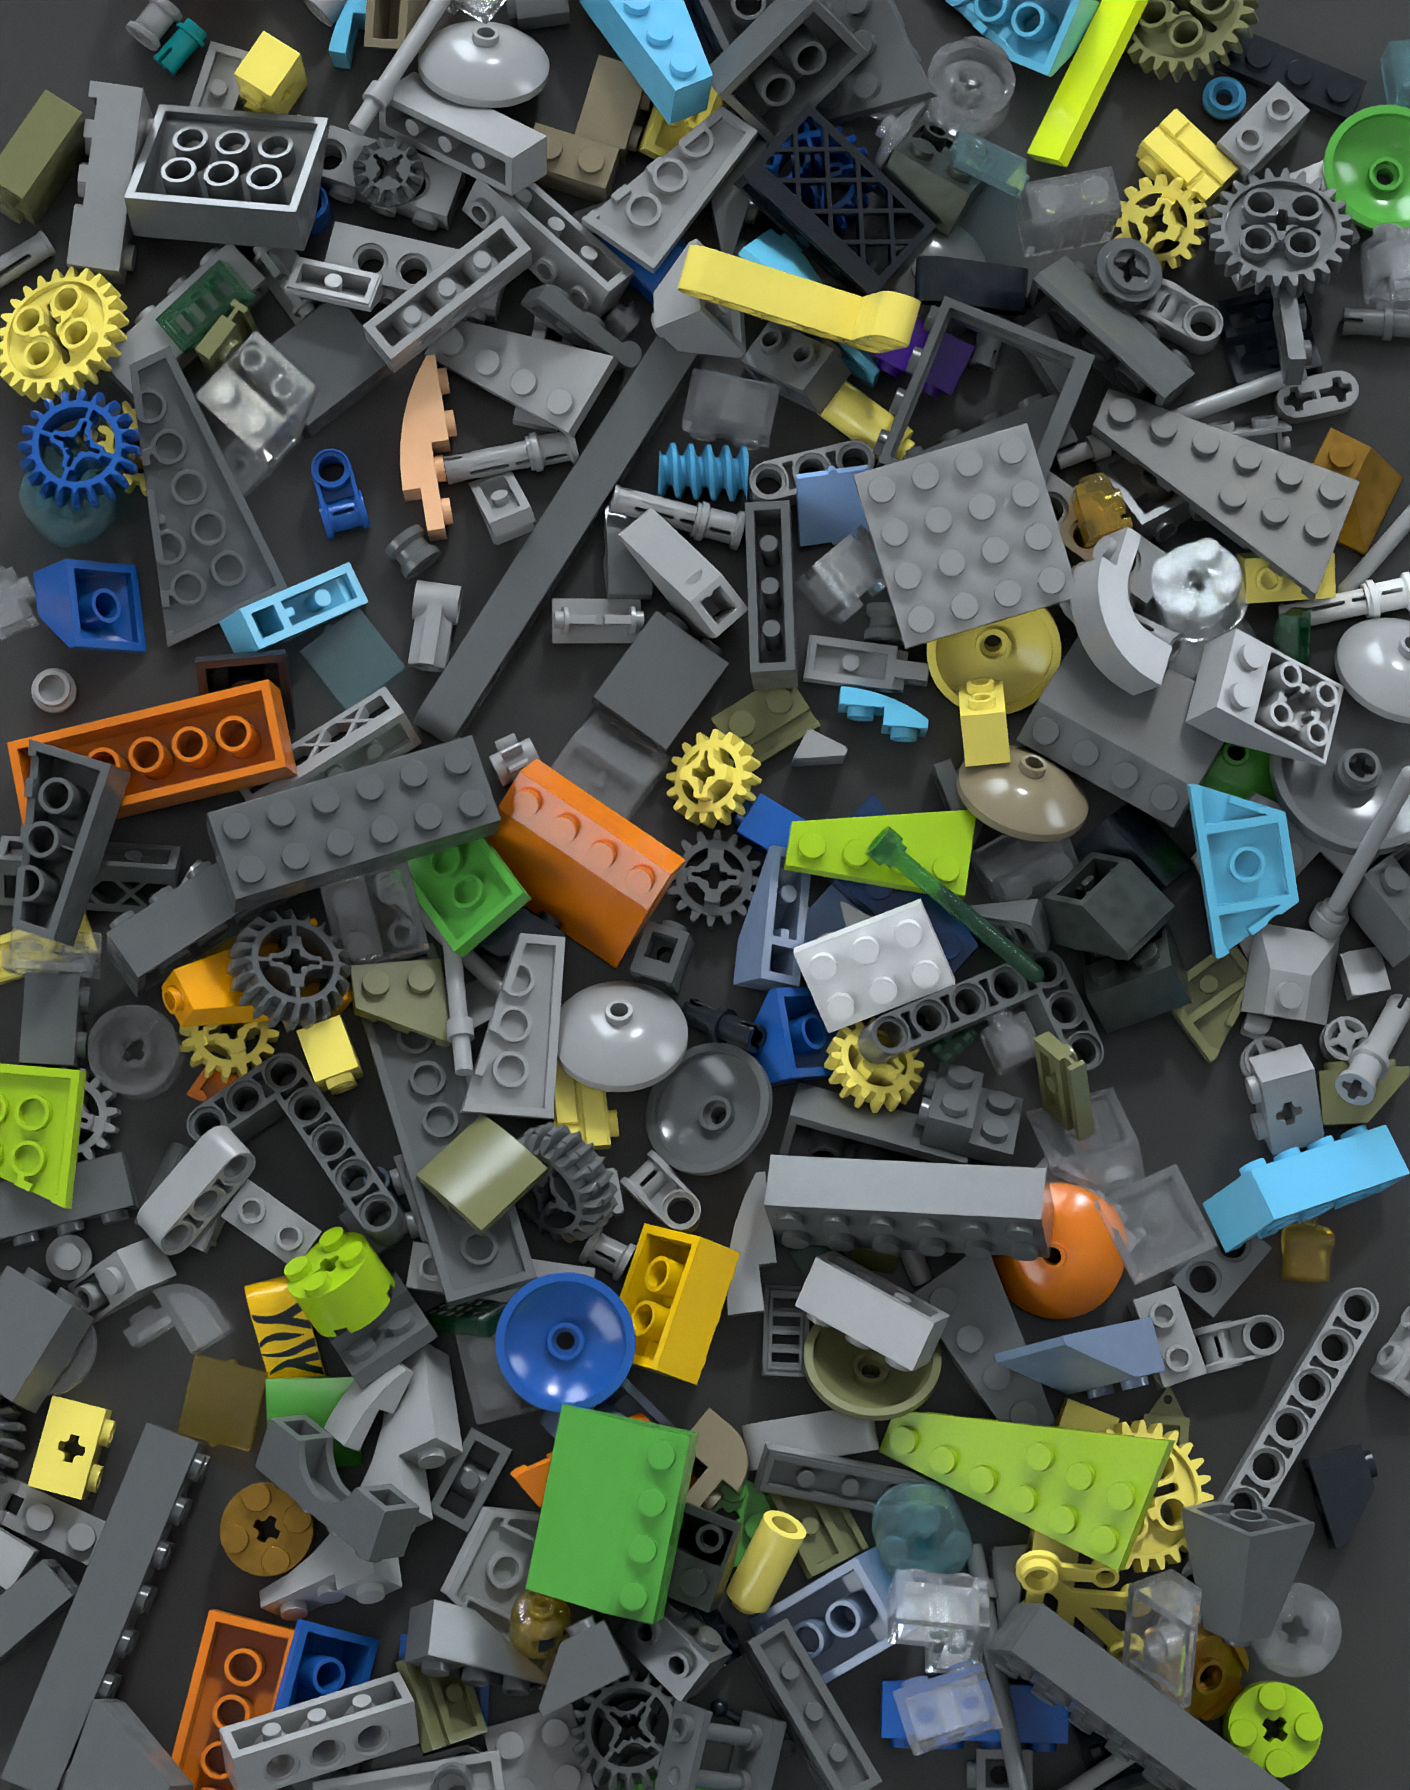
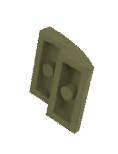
M481 1114L416 1175V1178L447 1209L452 1207L481 1236L547 1174L548 1168L507 1131Z

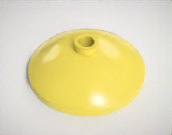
M1047 608L927 643V662L931 676L946 698L959 706L958 685L967 684L968 680L977 677H989L994 681L1003 680L1006 714L1022 710L1040 698L1060 666L1062 653L1059 630ZM996 635L1001 639V642L995 647H990L984 642L988 636Z

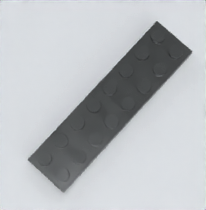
M434 943L352 965L438 959ZM443 975L445 995H446V1003H447V1010H448V1017H449V1019H450V1016H449V1006H448V996H447V985H446L445 978H444V975ZM360 1017L447 1307L518 1288L536 1279L537 1275L515 1204L480 1236L452 1207L447 1209L416 1178V1175L481 1115L460 1113L472 1074L467 1076L455 1074L452 1043H450L449 1047H441L435 1044L436 1040L412 1031L406 1034L392 1029L385 1022H373Z

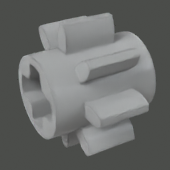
M514 733L495 741L498 752L488 757L502 787L513 783L519 772L535 759L540 760L530 738L518 742Z

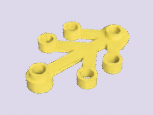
M1045 1550L1029 1551L1017 1560L1016 1576L1023 1588L1026 1589L1025 1600L1021 1603H1043L1045 1593L1049 1592L1058 1600L1057 1615L1072 1626H1074L1076 1616L1107 1645V1652L1133 1672L1139 1671L1144 1666L1145 1648L1143 1641L1132 1631H1120L1096 1608L1123 1610L1131 1615L1141 1614L1148 1608V1591L1145 1586L1139 1583H1129L1124 1585L1120 1592L1073 1588L1067 1581L1093 1582L1101 1588L1112 1587L1119 1581V1571L1096 1560H1093L1091 1565L1061 1562L1058 1556ZM1101 1571H1110L1109 1573H1101Z

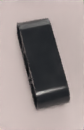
M945 256L916 257L914 298L921 301L920 305L940 307L944 296H947L987 313L1008 316L1025 315L1029 269Z

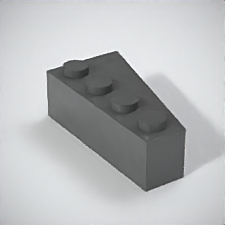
M29 739L28 756L31 757L30 776L25 780L24 797L27 798L25 825H21L20 843H23L21 867H17L12 927L74 947L131 773L112 764Z
M966 1256L913 1293V1295L950 1315L940 1337L939 1344L992 1419L1047 1426L1055 1422L1041 1383L996 1363L994 1354L1026 1345L991 1256L985 1259Z

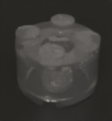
M978 36L964 37L963 40L951 44L949 42L942 46L932 58L928 69L927 79L933 84L938 96L925 100L926 113L934 123L941 125L949 134L957 137L982 139L995 130L1008 114L1016 83L1015 73L1004 49L995 42ZM969 84L974 85L976 87L973 88L971 91L966 90Z
M1394 223L1378 225L1373 229V236L1367 239L1360 247L1364 302L1369 305L1371 300L1376 302V310H1383L1384 306H1393L1395 311H1410V227L1400 228L1399 225Z
M862 524L853 532L857 540L850 533L812 566L806 573L810 578L809 581L802 574L794 582L828 623L834 619L840 626L864 605L859 600L860 596L868 591L874 597L886 587L871 535Z
M1202 538L1197 542L1181 545L1154 563L1151 586L1160 623L1163 627L1182 634V639L1195 642V646L1205 647L1206 643L1236 628H1240L1242 625L1241 620L1248 608V599L1241 568L1235 556L1224 547L1219 546L1216 540Z
M123 1005L112 1008L97 1020L89 1034L88 1060L93 1074L109 1090L129 1100L145 1101L167 1091L178 1079L186 1054L182 1052V1039L177 1029L162 1013L150 1006ZM145 1043L142 1048L145 1054L140 1061L133 1058L127 1062L131 1057V1054L127 1051L129 1046L134 1044L137 1047H141Z
M1293 1582L1271 1636L1250 1641V1645L1246 1646L1248 1652L1259 1666L1275 1674L1303 1677L1320 1672L1333 1659L1341 1642L1342 1627L1337 1606L1319 1589L1307 1584ZM1295 1617V1625L1301 1627L1299 1636H1292L1290 1642H1288V1633L1281 1631L1283 1622H1292Z

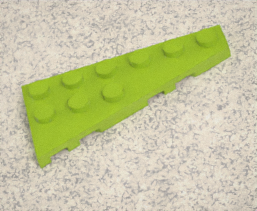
M0 1063V1177L26 1191L40 1195L54 1204L66 1209H72L86 1071Z
M914 1410L909 1414L890 1420L878 1452L1116 1571L1124 1570L1176 1440L1135 1437L1134 1435L1100 1433L1082 1429L1013 1423L995 1419L970 1418Z

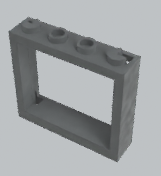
M944 296L940 308L934 305L931 306L922 330L930 333L924 348L915 346L905 371L913 374L907 390L898 387L889 413L896 415L890 432L881 429L872 452V454L880 456L876 468L902 461L895 458L949 322H953L1070 369L1036 452L1044 480H1046L1095 355Z

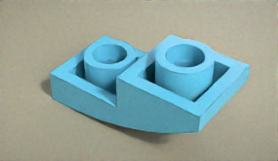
M845 686L840 688L838 712L847 713L848 719L872 721L874 720V715L882 716L881 733L890 734V739L897 742H916L917 736H926L929 720L906 704L868 690Z

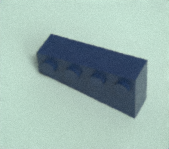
M872 793L850 818L888 815L875 794ZM823 877L862 912L871 917L921 898L954 976L973 956L979 946L946 897Z

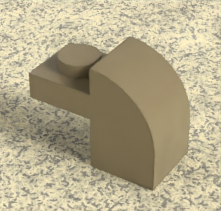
M709 1408L690 1430L699 1433L695 1460L704 1466L706 1470L688 1491L686 1502L712 1512L724 1497V1494L720 1491L724 1484L738 1496L742 1492L749 1474V1459L745 1444L738 1432Z

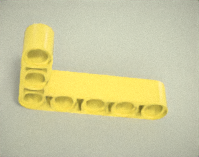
M689 245L677 288L678 291L689 296L871 353H885L908 347L921 301L914 297L892 291H880L861 297L699 245Z

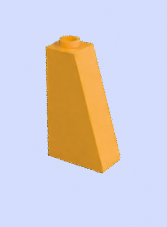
M315 918L310 919V924L314 926L318 924ZM278 943L259 948L258 956L267 957L269 953H276ZM230 949L173 969L161 986L164 1005L171 1014H175L181 1027L268 1021V1017L263 1014L261 1017L253 1019L252 1013L255 1008L251 1004L239 1007V1000L243 996V992L230 991V984L235 978L226 974L227 966L232 961L228 957ZM311 983L309 987H303L300 991V997H309L317 994L320 984ZM350 985L348 992L342 997L343 1003L337 1011L331 1013L330 1017L342 1014L352 1001Z

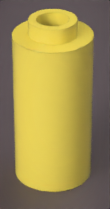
M847 380L821 415L818 414L848 438L865 442L872 450H874L881 429L890 432L896 418ZM908 426L895 456L899 460L903 459L906 450L915 446V443L910 440L914 431Z
M770 1510L765 1512L726 1590L732 1605L740 1612L752 1615L764 1613L769 1609L806 1536L804 1526L791 1515L781 1511Z

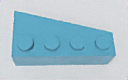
M579 0V3L669 125L707 110L713 74L684 0Z
M1365 1124L1359 1125L1343 1133L1340 1140L1334 1141L1332 1135L1326 1136L1308 1145L1307 1151L1300 1152L1298 1147H1293L1276 1155L1273 1158L1274 1162L1267 1164L1264 1158H1260L1239 1169L1241 1176L1202 1203L1225 1253L1240 1248L1243 1243L1255 1235L1258 1236L1259 1240L1296 1221L1301 1224L1329 1211L1333 1207L1336 1210L1382 1192L1410 1174L1386 1124L1370 1130L1367 1129Z

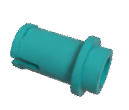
M189 18L184 23L178 22L176 24L178 30L161 50L153 56V59L166 71L168 69V72L173 76L177 74L178 69L197 47L202 49L205 46L203 41L208 36L201 27Z

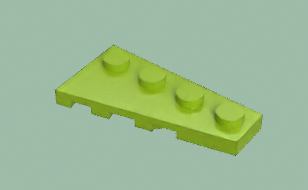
M969 810L792 821L789 829L783 870L963 900L966 892L976 817Z

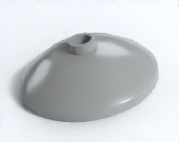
M466 21L444 27L431 35L423 43L418 54V72L423 82L441 97L471 107L502 108L523 103L539 94L544 89L549 78L550 64L544 49L523 31L497 22Z
M1385 617L1368 619L1353 625L1343 634L1335 651L1334 663L1340 682L1358 703L1371 712L1386 719L1410 724V621Z
M634 981L598 983L577 992L561 1007L557 1061L568 1075L588 1087L609 1092H629L647 1088L669 1076L681 1063L686 1053L688 1027L682 1010L671 997L650 985Z

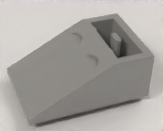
M1236 628L1205 644L1185 722L1223 742L1324 766L1326 765L1344 686Z

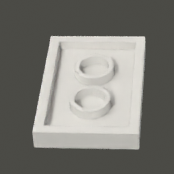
M921 898L797 946L793 952L828 1033L955 985V977Z

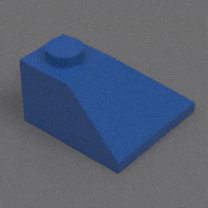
M63 559L33 572L38 616L69 648L137 654L147 652L137 565Z
M808 987L770 989L754 1022L766 1028L767 1037L765 1044L760 1050L756 1049V1053H748L762 1065L767 1073L771 1087L829 1079L834 1070L824 1067V1063L829 1057L826 1049L839 1030L828 1033Z

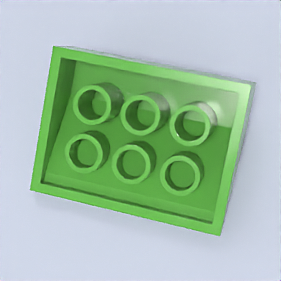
M562 1404L526 1589L605 1614L654 1624L663 1619L699 1433Z

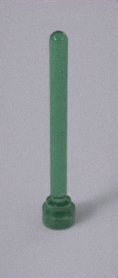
M887 826L875 837L865 852L868 857L879 866L885 864L888 868L892 866L897 868L1032 983L1042 981L1044 970L905 852L907 847L902 843V836L890 826Z

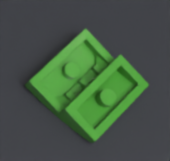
M352 1375L266 1378L267 1427L270 1418L306 1414L324 1429L332 1411L355 1379ZM333 1437V1454L336 1467L363 1466V1445L357 1451L343 1446Z

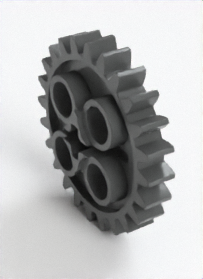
M1266 168L1264 179L1259 180L1250 172L1247 176L1246 186L1236 180L1233 181L1231 193L1222 191L1219 204H1214L1212 207L1208 235H1210L1209 250L1215 251L1214 263L1216 265L1225 264L1224 276L1226 278L1238 273V287L1240 288L1247 285L1250 281L1255 283L1254 291L1256 295H1259L1264 287H1270L1273 298H1277L1280 289L1287 288L1290 296L1294 298L1296 297L1298 286H1303L1311 294L1314 291L1315 280L1325 286L1328 285L1330 273L1339 275L1342 262L1348 261L1354 231L1351 230L1352 215L1345 214L1346 201L1334 202L1336 196L1335 188L1322 192L1323 179L1321 178L1316 179L1311 184L1306 183L1305 171H1302L1296 179L1290 178L1288 168H1284L1281 176L1274 178L1271 170Z

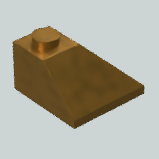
M1330 428L1312 464L1360 481L1336 543L1364 557L1403 477L1372 447Z

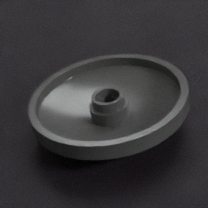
M1344 688L1326 765L1318 766L1270 753L1269 771L1272 788L1281 809L1286 812L1288 819L1298 830L1314 842L1339 853L1354 855L1401 770L1405 766L1410 765V724L1386 719L1371 712L1358 703ZM1410 794L1376 855L1395 852L1410 844Z

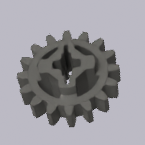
M715 829L712 840H706L700 831L697 832V844L694 846L685 840L680 842L684 853L681 857L686 861L673 880L676 885L667 890L668 898H680L675 911L679 914L689 909L691 911V924L694 925L700 917L706 918L707 928L713 929L715 919L721 918L725 926L730 927L731 914L736 913L743 919L746 917L747 910L744 903H751L754 894L751 892V888H756L759 877L752 876V873L761 868L760 861H748L747 858L752 852L750 845L742 849L736 847L738 835L733 834L725 842L721 840L720 830ZM708 851V858L700 865L686 868L694 857ZM724 853L733 857L739 863L743 872L732 869L723 859ZM710 870H718L719 878L726 879L727 881H720L718 889L709 888L708 881L701 879V877H709ZM685 887L696 889L704 898V906L696 903L688 895ZM741 891L740 895L732 903L720 907V900L727 894Z

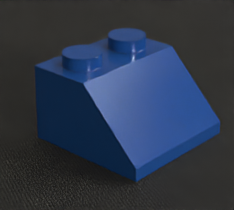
M298 1619L273 1711L368 1682L380 1640Z

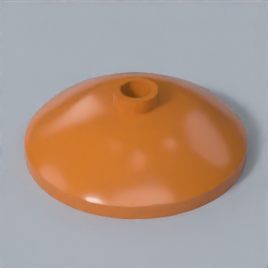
M1051 1182L1049 1184L1054 1204L1051 1247L1060 1251V1262L1051 1263L1044 1257H1037L1033 1261H1019L1006 1255H991L1006 1296L1024 1311L1042 1318L1070 1319L1094 1310L1114 1291L1124 1270L1126 1244L1120 1222L1111 1208L1100 1197L1074 1184Z

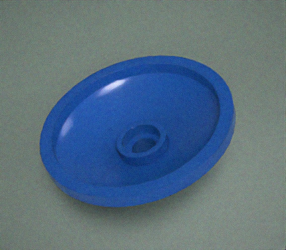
M555 1272L528 1282L508 1301L497 1325L495 1339L496 1355L506 1381L527 1402L553 1412H561L562 1404L589 1409L609 1398L625 1380L634 1358L635 1331L625 1304L606 1284L581 1273ZM562 1332H570L575 1338L574 1345L569 1349H562L557 1344V1336Z

